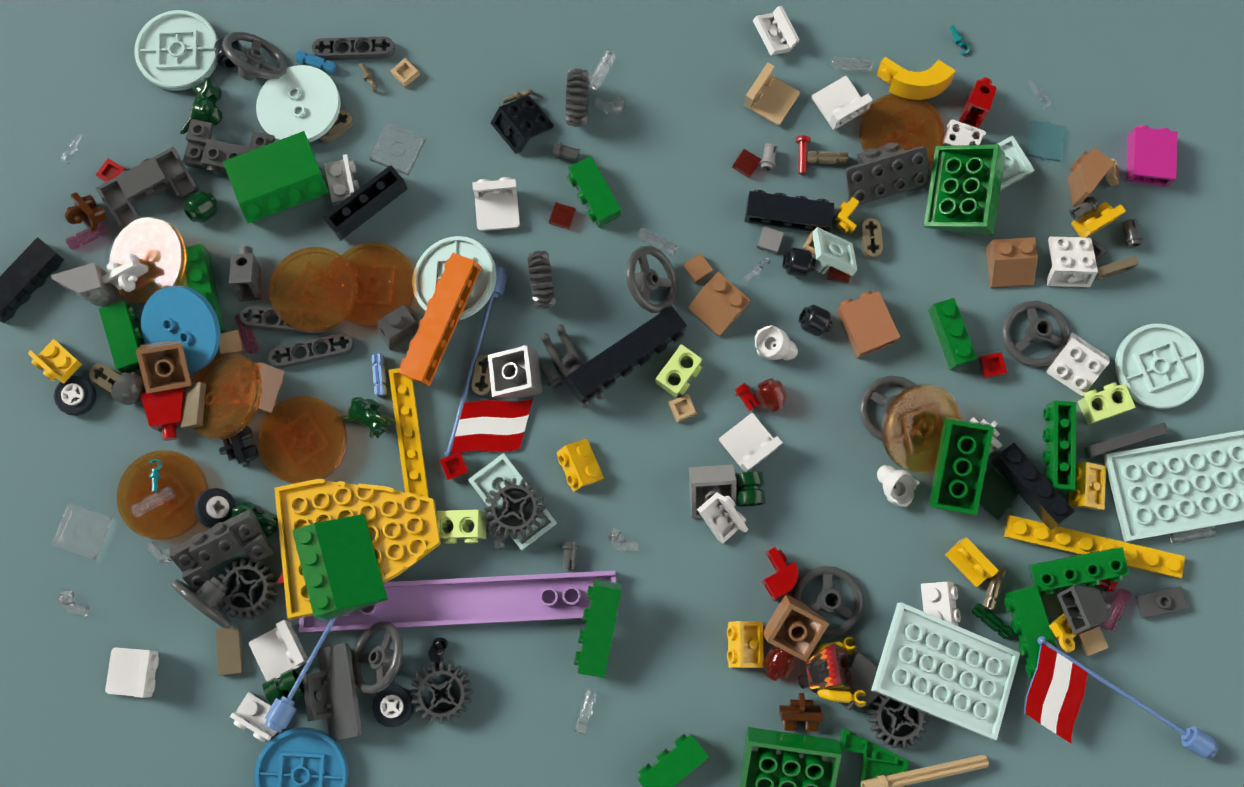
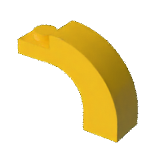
M885 57L880 62L876 76L890 84L889 92L906 99L922 100L935 97L945 91L951 85L956 70L938 60L926 71L913 72L902 68Z

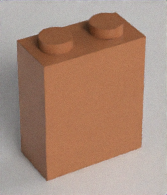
M867 291L854 301L847 299L840 303L836 311L857 358L894 344L901 338L879 291L874 293Z

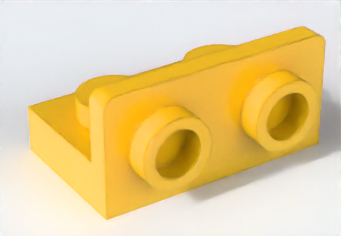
M1103 202L1099 205L1096 212H1090L1078 222L1073 220L1071 225L1080 237L1087 238L1117 220L1126 210L1121 204L1113 208L1107 202Z
M55 339L39 355L32 350L28 352L33 358L31 363L40 370L45 369L43 374L52 381L57 379L63 384L82 365L79 360Z
M1090 462L1076 463L1075 490L1069 492L1068 502L1072 508L1105 509L1106 466Z
M967 537L959 540L945 554L975 587H978L984 580L993 577L999 571Z
M728 622L727 660L729 668H764L763 622Z

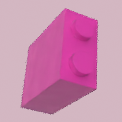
M1145 125L1135 127L1128 134L1126 182L1169 186L1175 181L1178 131H1170L1168 128L1152 129Z

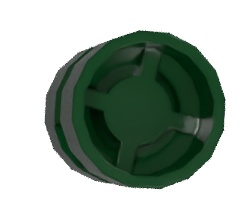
M753 471L735 474L736 488L740 489L736 495L737 506L748 507L766 504L765 493L760 489L764 485L763 472Z
M293 668L280 674V679L273 678L263 683V691L271 706L276 698L281 700L282 696L288 697L299 677ZM302 681L291 699L293 701L304 696Z

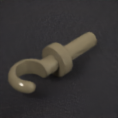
M360 63L359 66L364 74V81H368L372 86V91L376 92L377 86L374 80H372L373 74L368 72L364 63Z
M530 89L520 93L515 91L514 95L503 98L502 102L505 104L532 94L533 90Z

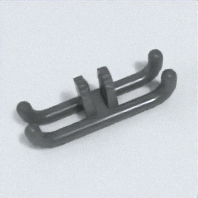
M559 324L556 327V331L569 353L563 359L560 357L547 333L541 335V340L566 381L567 375L585 363L567 335L564 326ZM599 390L596 398L601 400L605 394L602 390ZM587 399L582 403L578 401L582 408L589 407L590 403Z

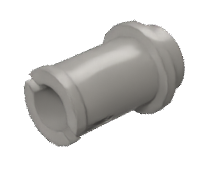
M767 143L764 145L763 158L759 162L761 170L764 172H772L776 167L775 157L778 147L775 144Z

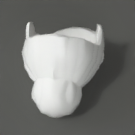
M770 325L757 330L754 338L755 347L760 357L768 360L784 359L788 361L798 355L796 344L790 341L786 332L780 328Z
M883 465L877 471V478L883 484V491L889 502L900 507H907L912 503L915 496L914 490L920 484L919 481L914 479L908 471L896 470L892 466Z

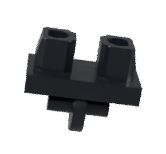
M227 426L232 444L229 438L223 439L224 447L219 449L220 455L227 454L229 461L235 459V452L238 464H242L243 467L249 466V461L259 457L256 445L253 444L245 447L243 443L244 440L253 437L250 426Z

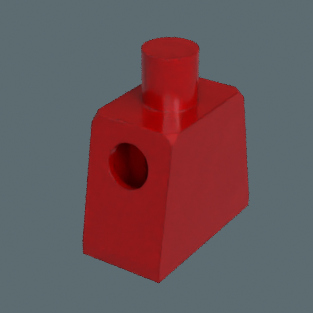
M984 77L976 81L966 100L959 122L979 129L991 108L997 90L996 86L992 85L991 79ZM973 107L979 108V111H973Z
M184 387L147 394L146 392L140 393L149 426L154 430H162L164 441L177 439L176 427H181Z

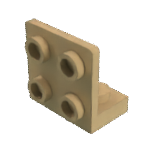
M767 62L746 94L743 106L771 123L780 126L799 97L800 92L773 75L775 66Z

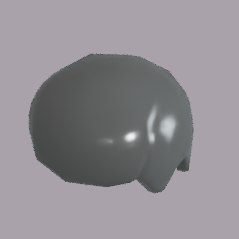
M135 372L131 374L122 373L112 387L111 395L113 400L124 405H132L139 402L141 399L140 393H145L142 376Z

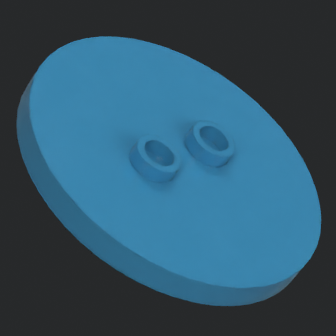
M176 285L158 290L146 302L141 317V332L145 344L162 341L182 342L189 373L199 371L211 363L220 345V325L213 307L202 294L192 288Z
M308 727L293 728L274 737L261 751L254 772L255 787H347L349 778L348 762L340 745L325 732Z

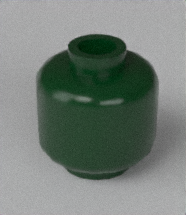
M198 191L185 201L184 212L192 222L204 223L216 214L217 200L211 193L206 194L203 191Z

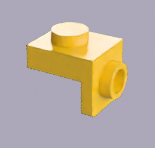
M854 197L849 202L844 201L837 210L839 214L834 222L841 232L850 235L857 227L856 224L848 219L859 204V201Z

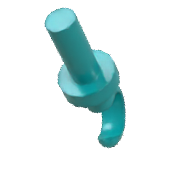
M954 25L950 26L949 28L955 38L953 40L954 43H958L959 47L965 46L967 49L966 52H961V54H968L970 47L966 42L962 41L963 35L960 36Z
M152 459L149 464L159 463L158 467L152 469V473L149 474V479L152 480V492L157 493L158 479L161 478V474L158 471L162 468V462L158 459Z

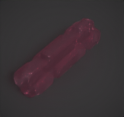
M100 222L97 224L96 231L91 232L87 228L77 233L75 237L74 235L68 237L66 243L71 250L80 247V244L85 245L99 238V235L104 236L108 234L109 229L104 222Z
M240 314L235 315L234 319L243 342L246 344L245 347L248 354L251 355L259 352L260 349L252 329L243 325L240 320Z
M1125 589L1118 590L1115 596L1117 599H1114L1109 612L1111 618L1102 624V627L1108 631H1115L1118 625L1117 621H1120L1127 606L1126 602L1131 597V593Z

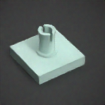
M817 227L812 233L816 260H819L815 264V269L819 273L825 274L832 266L853 276L858 270L853 243Z

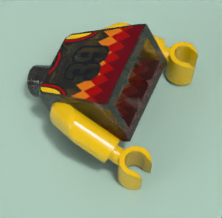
M847 637L843 643L836 641L820 644L812 656L805 662L806 673L798 676L799 686L802 689L809 687L810 691L818 694L820 698L838 703L854 701L856 706L864 707L866 701H859L857 697L866 696V693L863 690H858L851 694L854 688L847 654L852 655L857 652V646H848L854 644V639Z

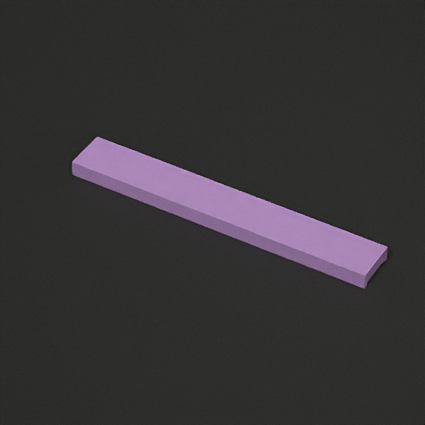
M616 571L386 582L384 586L388 600L337 617L329 632L367 630L379 621L391 622L397 628L582 619L584 608H589L590 600L586 599L588 586H593L594 579L616 583ZM314 615L299 618V633L324 632L330 620L321 622L314 618Z

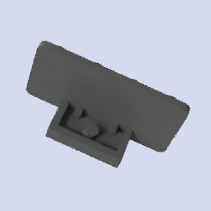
M897 142L887 143L883 147L876 149L870 148L857 154L860 164L848 167L845 170L848 202L854 197L859 201L858 205L928 185L930 181L927 148L919 146L905 151Z
M341 643L321 648L318 651L320 672L305 674L302 679L308 722L327 718L329 735L334 740L360 736L362 734V723L359 715L350 646L348 643Z

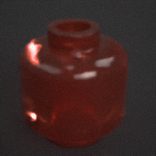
M770 378L757 385L758 389L755 394L764 410L771 409L772 412H775L784 407L783 403L787 400L788 396L779 380Z
M772 647L762 663L763 668L766 670L765 675L774 681H777L778 678L782 680L787 679L796 665L794 655L778 647Z

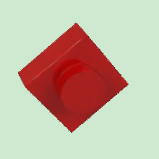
M107 158L96 173V176L102 181L108 182L119 176L126 169Z
M1002 352L979 357L984 379L1007 373Z
M461 451L439 460L447 480L469 472Z

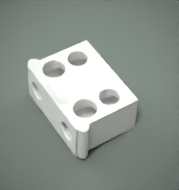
M950 120L946 126L948 129L942 146L980 145L986 132L962 122Z

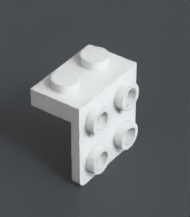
M502 177L495 181L480 179L477 182H472L477 228L479 231L515 229L520 226L515 179Z
M113 648L109 662L106 693L141 698L152 697L155 689V673L159 664V651Z

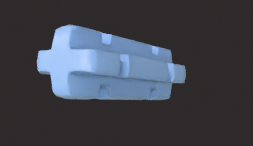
M373 354V382L376 385L374 386V394L379 397L386 396L383 354Z

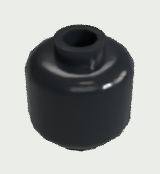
M223 37L216 41L214 45L216 62L226 69H234L237 66L228 58L222 46ZM239 41L232 42L231 46L233 49L242 51Z
M791 248L789 252L784 254L782 267L788 275L806 277L810 271H814L816 259L812 258V253L809 250Z
M817 305L805 307L800 313L798 320L801 323L802 330L815 336H821L824 332H828L833 323L830 320V312Z

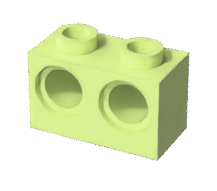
M681 344L656 377L655 384L675 398H677L679 393L684 395L690 386L687 382L692 376L696 378L703 368L700 366L702 358ZM690 360L693 366L684 368L681 365V361ZM670 377H677L680 383L673 386L668 382V379Z
M1115 382L1104 386V391L1097 393L1096 389L1083 394L1084 398L1079 400L1078 404L1087 425L1136 408L1125 383L1117 386ZM1113 394L1118 397L1119 403L1113 401ZM1092 401L1098 404L1099 410L1093 408Z
M481 510L436 511L440 539L444 540L445 544H457V540H465L464 543H478V539H486L487 520L485 517L487 512ZM474 522V529L470 532L469 526ZM453 523V530L449 533L448 527Z

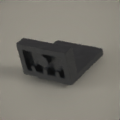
M530 96L500 106L491 121V125L515 154L522 152L530 138L549 131L554 127Z

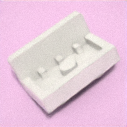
M778 6L773 13L758 15L753 19L770 56L790 52L799 42V38L782 6Z
M716 492L697 510L717 540L723 544L737 530L740 529L743 532H747L749 529L744 523L746 522L744 516L735 510L734 501L728 495L724 497Z
M936 582L921 584L924 612L958 626L961 616L959 609L956 607L958 590L954 583Z

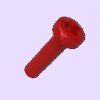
M805 135L796 137V143L799 144L798 174H807V144L811 142V137Z

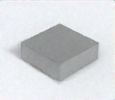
M764 226L757 248L777 254L784 232Z

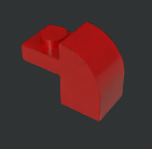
M776 547L765 553L776 573L762 581L773 601L788 593L795 586L798 579L796 563L793 562L787 566L785 554L781 549L777 550Z

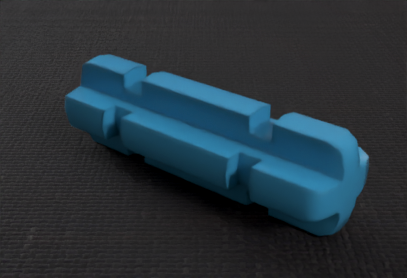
M298 50L295 56L296 61L299 63H307V66H312L322 71L325 70L329 74L335 72L336 65L332 61H325L324 58L310 53L307 54V52Z

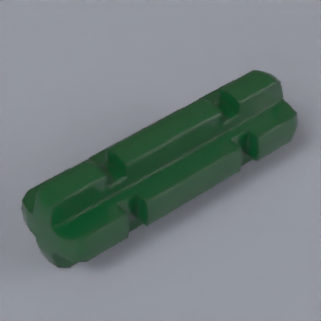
M980 603L973 607L972 614L977 618H981L983 623L993 631H998V635L1003 639L1010 637L1013 629L1007 624L1004 625V622L991 611H986L987 608Z

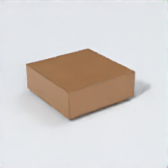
M701 253L683 265V268L695 284L713 272L712 267Z

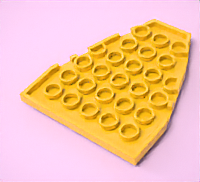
M314 479L274 488L287 618L290 620L313 615L292 532L295 529L317 522L364 514L383 583L399 576L441 545L436 506L432 498L416 496L409 492L404 493L386 486L360 483L358 485L347 484L342 481L329 482L324 479Z

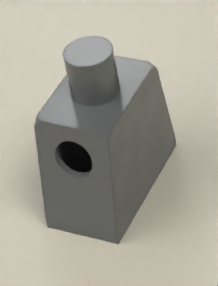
M249 246L240 247L239 254L231 256L229 284L239 301L262 300L261 268L253 254V248Z
M402 305L378 320V333L390 350L416 334L420 320L411 308Z
M1072 586L1057 594L1073 635L1093 628L1111 618L1109 613L1111 604L1103 599L1100 590L1097 588Z
M855 653L849 663L853 690L850 692L854 694L858 690H863L866 696H858L857 700L866 701L865 706H868L880 695L871 691L878 667L862 654ZM851 701L850 703H840L849 711H851V709L855 705L854 701Z

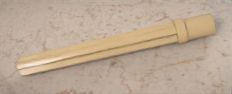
M978 755L888 776L880 775L877 778L861 781V787H903L987 768L989 762L986 755Z

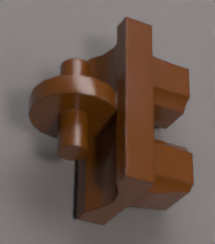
M77 192L70 194L75 204L67 208L65 212L66 221L70 224H80L83 222L91 232L96 231L97 223L106 220L105 210L101 206L96 207L95 199L91 195L81 198Z
M804 693L798 694V700L790 699V705H779V714L785 731L796 730L797 721H805L804 727L807 731H818L819 723L823 721L821 707L813 706V700H805Z

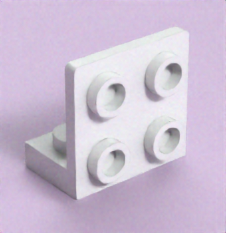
M847 76L842 77L812 95V100L833 131L868 111L873 101L869 93L861 97Z
M1050 236L1048 244L1052 268L1046 279L1047 286L1090 287L1098 273L1092 239Z
M1072 332L1066 346L1047 369V374L1079 395L1084 396L1083 394L1088 391L1110 363L1109 356Z
M753 413L749 414L719 438V442L744 472L750 471L783 443L778 436L773 438Z
M288 620L277 623L275 629L249 642V646L266 681L280 678V674L291 668L294 670L306 664L309 659L291 622Z

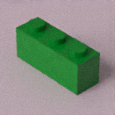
M591 156L568 167L569 175L567 179L572 187L576 186L579 192L577 193L578 199L582 205L586 204L589 209L587 214L592 223L596 222L598 227H601L621 217V208Z
M955 298L933 304L928 312L949 369L953 370L971 364L977 359Z
M121 301L100 308L99 313L116 370L121 373H129L140 369L136 350L143 345L141 341L143 336L141 328L137 326L135 321L138 316L134 306Z
M684 733L674 741L675 747L670 751L666 748L656 756L657 762L652 766L648 763L638 771L640 776L637 780L643 787H674L709 756L692 734L686 736Z

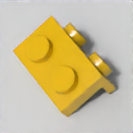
M588 439L567 444L557 451L558 462L562 466L567 483L573 492L604 479Z

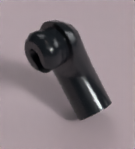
M443 637L436 638L428 652V656L431 662H435L436 668L440 667V660H443L442 656L448 646L447 640Z

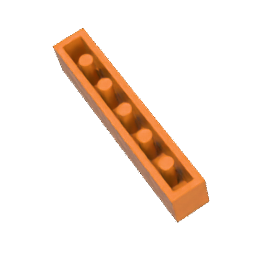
M452 253L445 263V270L436 283L433 297L427 303L424 317L419 321L416 335L410 341L408 353L400 364L399 373L429 387L482 269L475 260Z

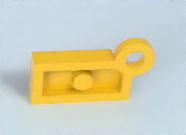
M1063 613L1049 627L1054 637L1059 639L1061 648L1069 653L1075 650L1073 638L1076 635H1073L1065 613Z

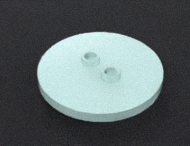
M184 10L168 11L155 16L141 29L135 43V60L146 79L157 87L171 91L187 90L204 82V79L208 78L215 70L218 63L216 62L214 45L219 39L210 23L200 15Z
M306 65L288 67L285 75L279 79H268L263 85L256 103L257 117L266 133L274 135L276 141L305 131L310 143L322 137L334 125L340 111V94L333 80L322 70Z
M454 236L434 243L422 254L413 273V291L418 303L426 311L427 303L433 297L436 283L441 278L445 270V263L451 254L455 253L475 260L482 269L459 319L462 320L477 313L488 302L496 285L497 272L491 254L483 245L468 237Z
M1148 324L1137 328L1121 342L1116 353L1115 371L1120 385L1126 384L1134 401L1148 408L1165 410L1186 403L1197 393L1204 378V361L1196 343L1182 330L1167 324Z

